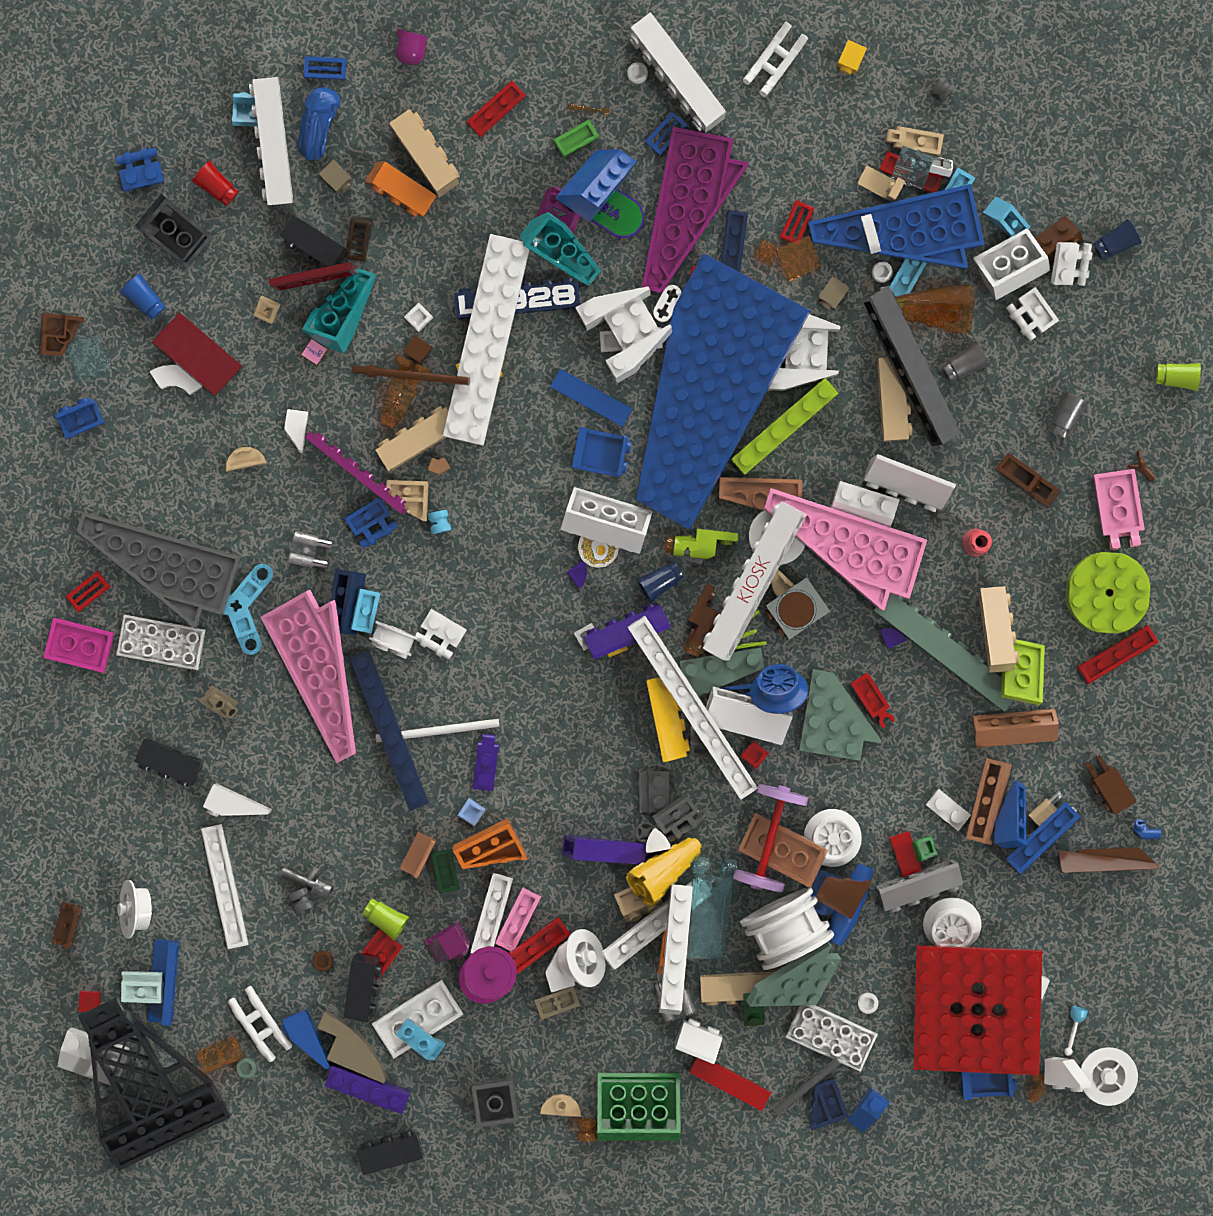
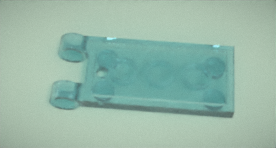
M695 857L693 861L691 885L693 890L686 958L724 960L734 871L737 870V861L735 859H723L721 863V876L706 875L709 871V859L707 857Z

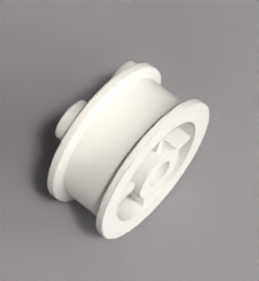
M379 621L375 622L377 628L373 637H369L372 645L384 651H388L390 648V652L405 659L407 655L411 656L409 651L413 641L418 640V637L394 626Z

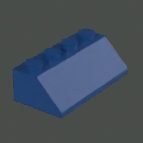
M620 149L596 150L560 191L556 199L590 222L626 180L637 161Z

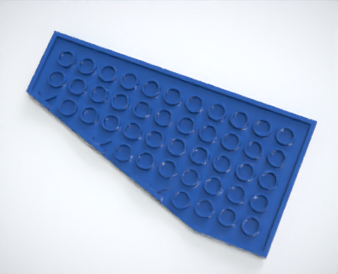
M703 253L673 308L670 324L672 333L667 339L636 500L691 530L811 312L809 309Z

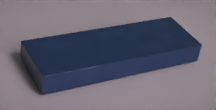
M728 210L721 263L740 272L748 212Z

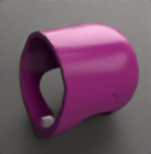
M397 29L396 36L399 37L398 46L395 49L397 60L406 65L420 64L424 59L427 37Z

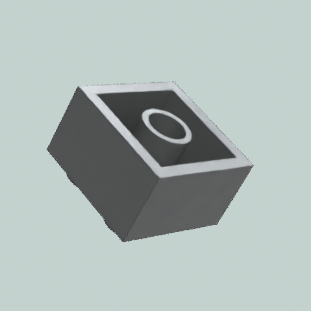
M513 1076L472 1082L471 1088L477 1128L519 1122Z

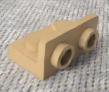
M631 888L614 894L626 922L637 921L642 915L652 913L663 904L660 899L655 905L648 906L641 901L645 897L641 894L637 897Z

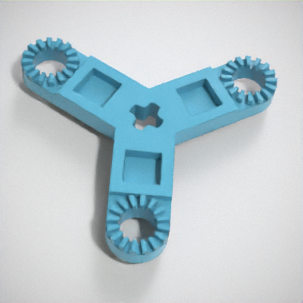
M258 564L254 567L234 593L230 594L224 611V615H228L242 651L248 655L257 654L262 647V642L249 607L273 578V570L267 564ZM261 568H265L268 571V577L265 580H260L257 577V572ZM236 600H239V604L242 605V608L238 609L237 612H234V608L231 607V603H235ZM250 638L254 639L257 647L252 651L248 650L245 646L246 641Z

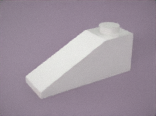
M217 783L213 784L203 805L204 808H207V813L216 817L218 815H263L271 813L272 810Z

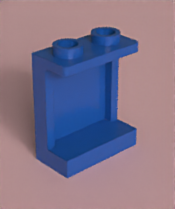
M580 427L572 468L621 478V473L626 474L628 462L624 461L625 453H630L632 442L628 441V436L625 435L621 436Z
M960 1072L962 1098L964 1100H972V1097L1007 1095L1014 1097L1013 1091H1017L1016 1079H1012V1074Z

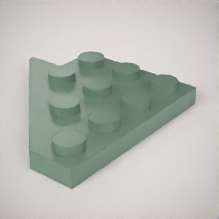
M812 669L799 751L860 761L863 742L881 743V739L833 672Z
M827 941L820 947L795 959L754 985L746 1001L750 1007L817 1005L841 961L838 953H829L832 945Z

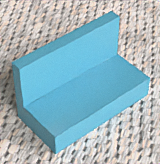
M364 589L358 590L350 629L372 634L380 593Z

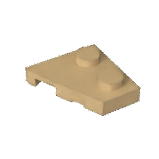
M387 480V487L391 489L388 493L393 497L396 495L406 501L404 506L408 508V513L427 522L429 482Z

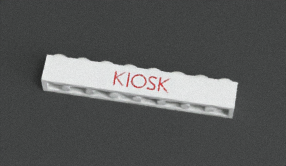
M781 501L780 504H776L772 511L773 517L770 523L767 522L765 524L761 540L757 541L753 546L752 552L754 553L751 559H747L743 565L742 570L744 572L742 576L738 577L733 584L734 591L731 596H727L723 603L724 609L721 614L716 616L712 632H709L704 638L703 643L705 645L703 649L722 660H730L807 516L806 513Z

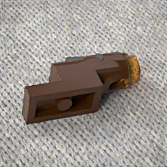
M708 583L688 618L695 625L691 626L689 637L684 644L686 645L684 651L696 657H699L700 653L703 654L705 650L703 649L705 645L703 643L704 638L709 632H712L715 626L713 622L716 616L720 614L706 606L707 602H712L716 594L713 591L715 587Z

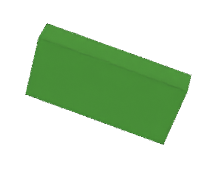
M588 119L553 141L563 158L597 140L599 136Z

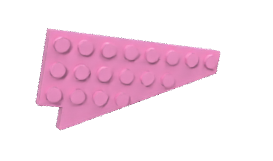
M772 488L769 489L763 509L773 517L772 511L774 507L782 501L806 513L807 516L795 537L879 610H885L889 594L906 599L910 598L927 539Z
M308 590L261 616V619L336 763L356 754L336 602L333 600L319 607L311 590Z

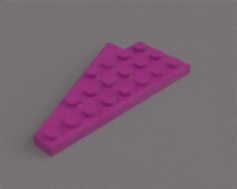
M677 127L672 128L642 288L649 287L651 292L662 294L748 167L749 162L730 159L734 138Z

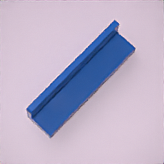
M1065 802L1026 839V846L1018 847L1006 860L1022 875L1080 819V816Z
M154 940L152 972H164L162 981L164 982L163 1003H149V1022H160L165 1026H170L173 1023L179 941Z

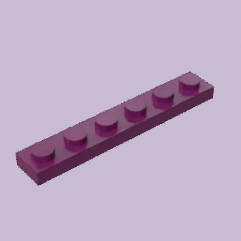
M311 431L308 432L305 436L307 440L402 515L408 511V508L404 506L405 500L398 495L395 497L390 495L388 492L391 489L382 482L379 485L373 481L374 476L367 470L361 472L356 468L359 465L350 457L347 460L342 457L343 451L334 444L331 447L325 443L327 439L319 432L313 434Z

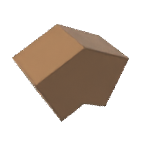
M445 457L439 460L432 458L428 467L429 471L439 475L451 469Z

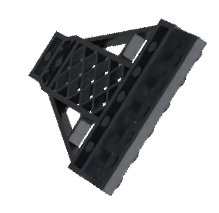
M117 997L79 1015V1020L89 1039L99 1141L108 1157L112 1158L118 1171L231 1117L212 1079L130 1013L125 1012ZM146 1036L178 1062L166 1068L162 1067ZM124 1041V1042H123V1045H122V1048H119V1047H115V1046H114V1045H116V1044H118V1043ZM127 1041L138 1044L136 1052L124 1049ZM141 1045H142V1047H143L145 1053L147 1054V1056H146V1055H143V1054H139V1050H140ZM108 1050L120 1053L117 1061L106 1058ZM122 1054L134 1057L131 1066L120 1063ZM136 1059L148 1062L145 1070L134 1067ZM97 1061L115 1091L104 1098H100ZM150 1064L153 1065L156 1073L148 1071ZM109 1065L115 1066L114 1071H112ZM184 1066L202 1080L204 1084L179 1095L167 1074ZM117 1068L129 1071L127 1079L115 1076ZM132 1072L143 1075L141 1083L129 1080ZM146 1076L157 1079L155 1087L144 1084ZM160 1080L166 1090L158 1088ZM119 1082L124 1084L123 1089H122L121 1085L119 1084ZM127 1085L139 1088L136 1096L125 1093ZM141 1089L153 1092L150 1100L139 1097ZM155 1094L167 1096L165 1103L153 1101ZM119 1099L130 1119L113 1128L104 1130L101 1106L112 1100ZM137 1102L148 1105L147 1111L143 1113L134 1110Z

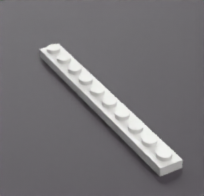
M646 616L628 626L633 637L738 797L743 799L758 789Z

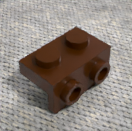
M1066 215L1035 238L1047 255L1050 265L1054 264L1057 242L1077 243L1079 246L1083 242L1081 231Z

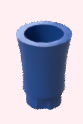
M141 273L132 278L119 292L130 300L144 315H147L150 320L158 316L166 307L147 284Z

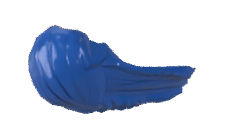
M316 88L308 97H305V110L300 124L298 149L307 160H314L315 158L320 160L323 157L331 120L336 116V111L340 107L339 95L330 88Z

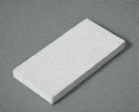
M441 979L379 1018L372 1025L394 1059L411 1048L396 1036V1033L406 1019L412 1020L429 1035H432L461 1017L463 1012Z

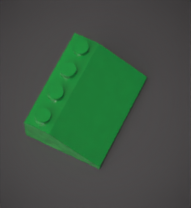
M598 1073L597 1141H680V1073Z

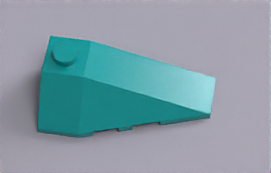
M549 212L532 219L520 234L523 245L587 286H590L601 272V269L565 222Z
M357 268V275L349 276L340 285L341 288L333 295L330 294L326 298V302L319 309L316 308L311 312L302 328L306 334L326 348L343 354L354 337L376 279V274Z

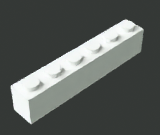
M279 77L252 79L253 84H249L250 95L255 97L252 113L253 118L257 117L258 126H254L256 139L260 138L261 146L257 147L258 159H262L263 168H260V178L265 180V188L262 189L263 201H267L268 205L293 203Z
M672 884L670 889L659 1013L680 1015L682 1011L692 886Z

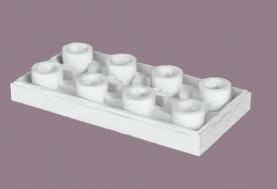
M124 615L116 655L198 670L206 630Z
M799 1005L785 1037L831 1059L837 1058L840 1063L861 1072L878 1034L816 1005Z

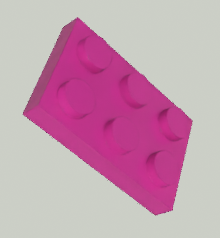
M53 618L43 658L105 673L115 633Z

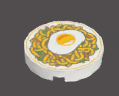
M581 536L578 544L580 557L586 564L592 567H606L618 555V547L590 540L586 537Z

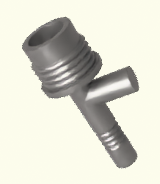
M312 866L307 877L285 867L282 869L281 875L311 888L312 896L328 900L334 890V885L323 880L322 877H318L314 881L319 872V869Z

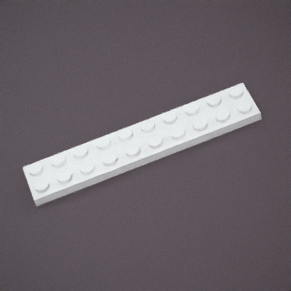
M490 234L457 376L470 377L471 381L469 386L459 384L454 386L443 433L444 437L484 446L530 250L523 245L522 241Z

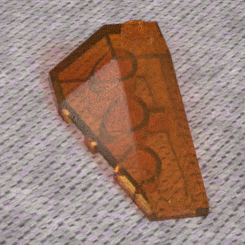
M949 285L895 296V300L903 311L906 321L922 322L931 328L933 326L943 328V331L949 333H971L975 302L973 285Z

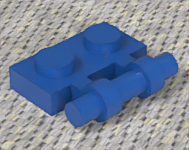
M143 148L139 152L131 154L126 152L122 156L116 157L117 165L125 163L127 169L119 171L124 192L165 182L160 162H151L150 157L158 156L156 148ZM144 159L145 165L133 166V161Z
M380 497L345 518L355 536L362 532L364 533L366 538L359 541L363 548L370 544L371 546L376 544V540L385 535L392 534V531L399 527L395 520L388 524L384 520L391 514ZM379 522L382 528L371 534L369 528Z

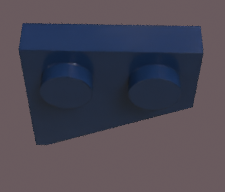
M834 1077L819 1082L814 1086L810 1120L811 1131L849 1117Z

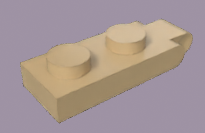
M897 126L896 130L888 129L886 142L893 143V147L897 149L906 147L917 152L940 156L944 134Z

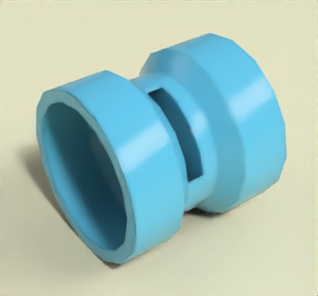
M447 510L427 514L428 520L432 524L430 528L431 534L451 530V526L447 522Z

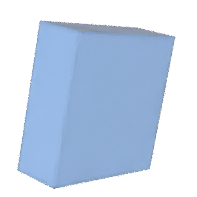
M468 798L457 816L475 827L486 809Z

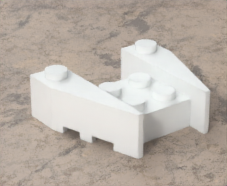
M649 287L593 297L575 307L587 331L606 321L622 351L606 360L607 366L617 383L635 374L640 369V366L651 357L653 352L672 333L670 324L659 330L642 301L651 295Z
M809 314L785 358L784 368H779L768 390L785 391L820 381L824 378L837 376L839 371L827 370L828 331L839 332L840 326Z

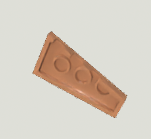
M720 477L719 499L764 511L763 508L770 488L802 498V480Z

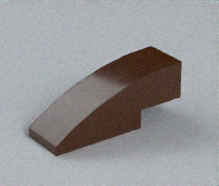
M1007 453L996 468L1005 478L1047 509H1049L1060 494L1057 487L1010 453Z

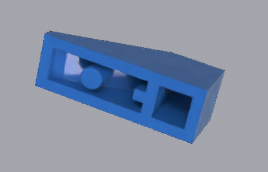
M1018 781L1012 782L994 823L993 840L995 844L1003 849L1026 846V786Z
M306 1008L284 1018L281 1027L285 1036L289 1035L292 1042L325 1069L330 1068L332 1064L330 1060H327L328 1055L308 1009Z

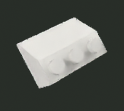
M1028 229L1019 232L973 258L986 287L995 300L1050 271L1047 255Z
M839 481L830 508L891 527L900 499Z
M70 1028L62 1044L57 1067L93 1079L88 1035L84 1031ZM120 1044L114 1045L115 1047L122 1048ZM108 1050L106 1058L117 1061L120 1053ZM122 1054L120 1063L125 1064L127 1055ZM97 1061L99 1082L111 1085ZM109 1065L112 1071H114L115 1066ZM117 1068L115 1076L120 1077L122 1068Z

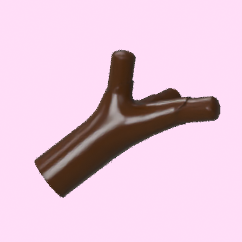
M1138 450L1137 457L1139 463L1129 464L1128 467L1140 471L1151 482L1156 476L1146 465L1141 450Z

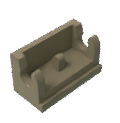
M574 986L534 1000L541 1020L581 1006Z

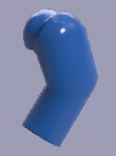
M1137 819L1133 822V831L1141 839H1161L1160 829H1149L1142 819Z

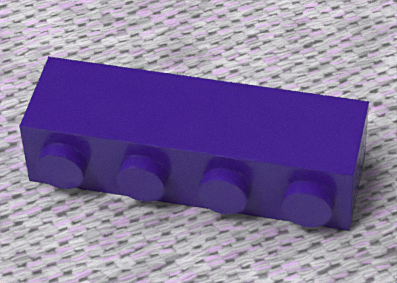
M333 1063L324 1085L403 1114L411 1092L388 1082L381 1083L336 1063Z

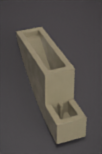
M325 1011L318 1029L336 1036L327 1060L384 1083L387 1078L386 1072L371 1045L349 1023Z

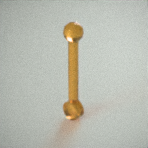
M574 103L568 104V109L571 111L578 109L600 112L604 115L610 114L609 107L601 109L579 106Z

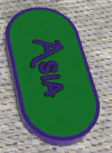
M617 189L591 222L614 237L629 238L641 230L644 223V212L636 200Z

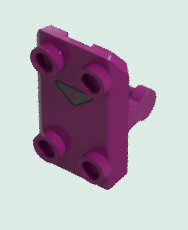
M554 186L547 189L536 217L549 212L565 222L574 234L581 216L556 199V196L562 190L561 188Z

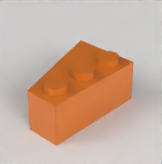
M377 161L365 180V183L370 185L372 190L380 195L388 196V200L397 206L401 204L406 207V212L414 217H417V215L424 217L437 196L385 161Z
M508 818L453 845V852L462 869L487 866L494 863H507L514 860H527V854Z

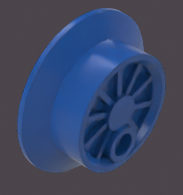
M774 664L764 668L754 680L750 689L751 700L755 706L764 712L772 714H783L797 709L804 703L808 695V685L805 679L792 667L784 664Z

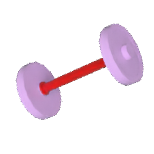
M758 784L756 792L773 797L777 801L757 873L742 870L734 871L733 878L750 884L751 888L762 891L764 888L783 892L785 884L766 877L765 872L784 803L791 802L807 806L809 798L790 792L791 788L781 785L776 788Z

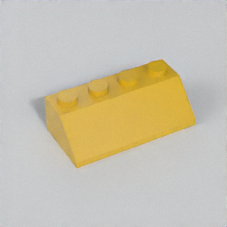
M660 677L647 679L646 683L662 761L667 762L686 757V752L690 751L688 739H684L682 731H686L684 719H679L678 711H681V708Z

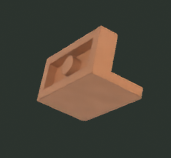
M418 831L400 869L418 879L437 840Z

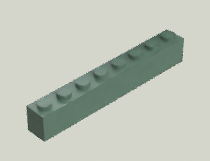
M889 594L884 611L879 610L876 606L874 607L873 612L1001 711L1005 712L1014 701L1001 697V672L989 673L988 667L983 664L985 660L976 653L974 656L967 651L969 648L961 641H958V643L951 639L953 635L944 628L940 631L934 626L936 622L927 615L925 618L918 613L920 610L912 603L907 605L902 601V597Z

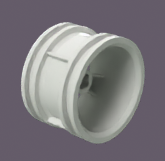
M811 887L795 891L777 899L740 921L742 927L747 926L745 930L746 936L753 935L761 950L757 954V958L760 961H764L761 965L763 970L772 969L793 961L833 938V931L827 930L830 926L828 921L821 922L814 908L818 900L816 897H811L813 893Z

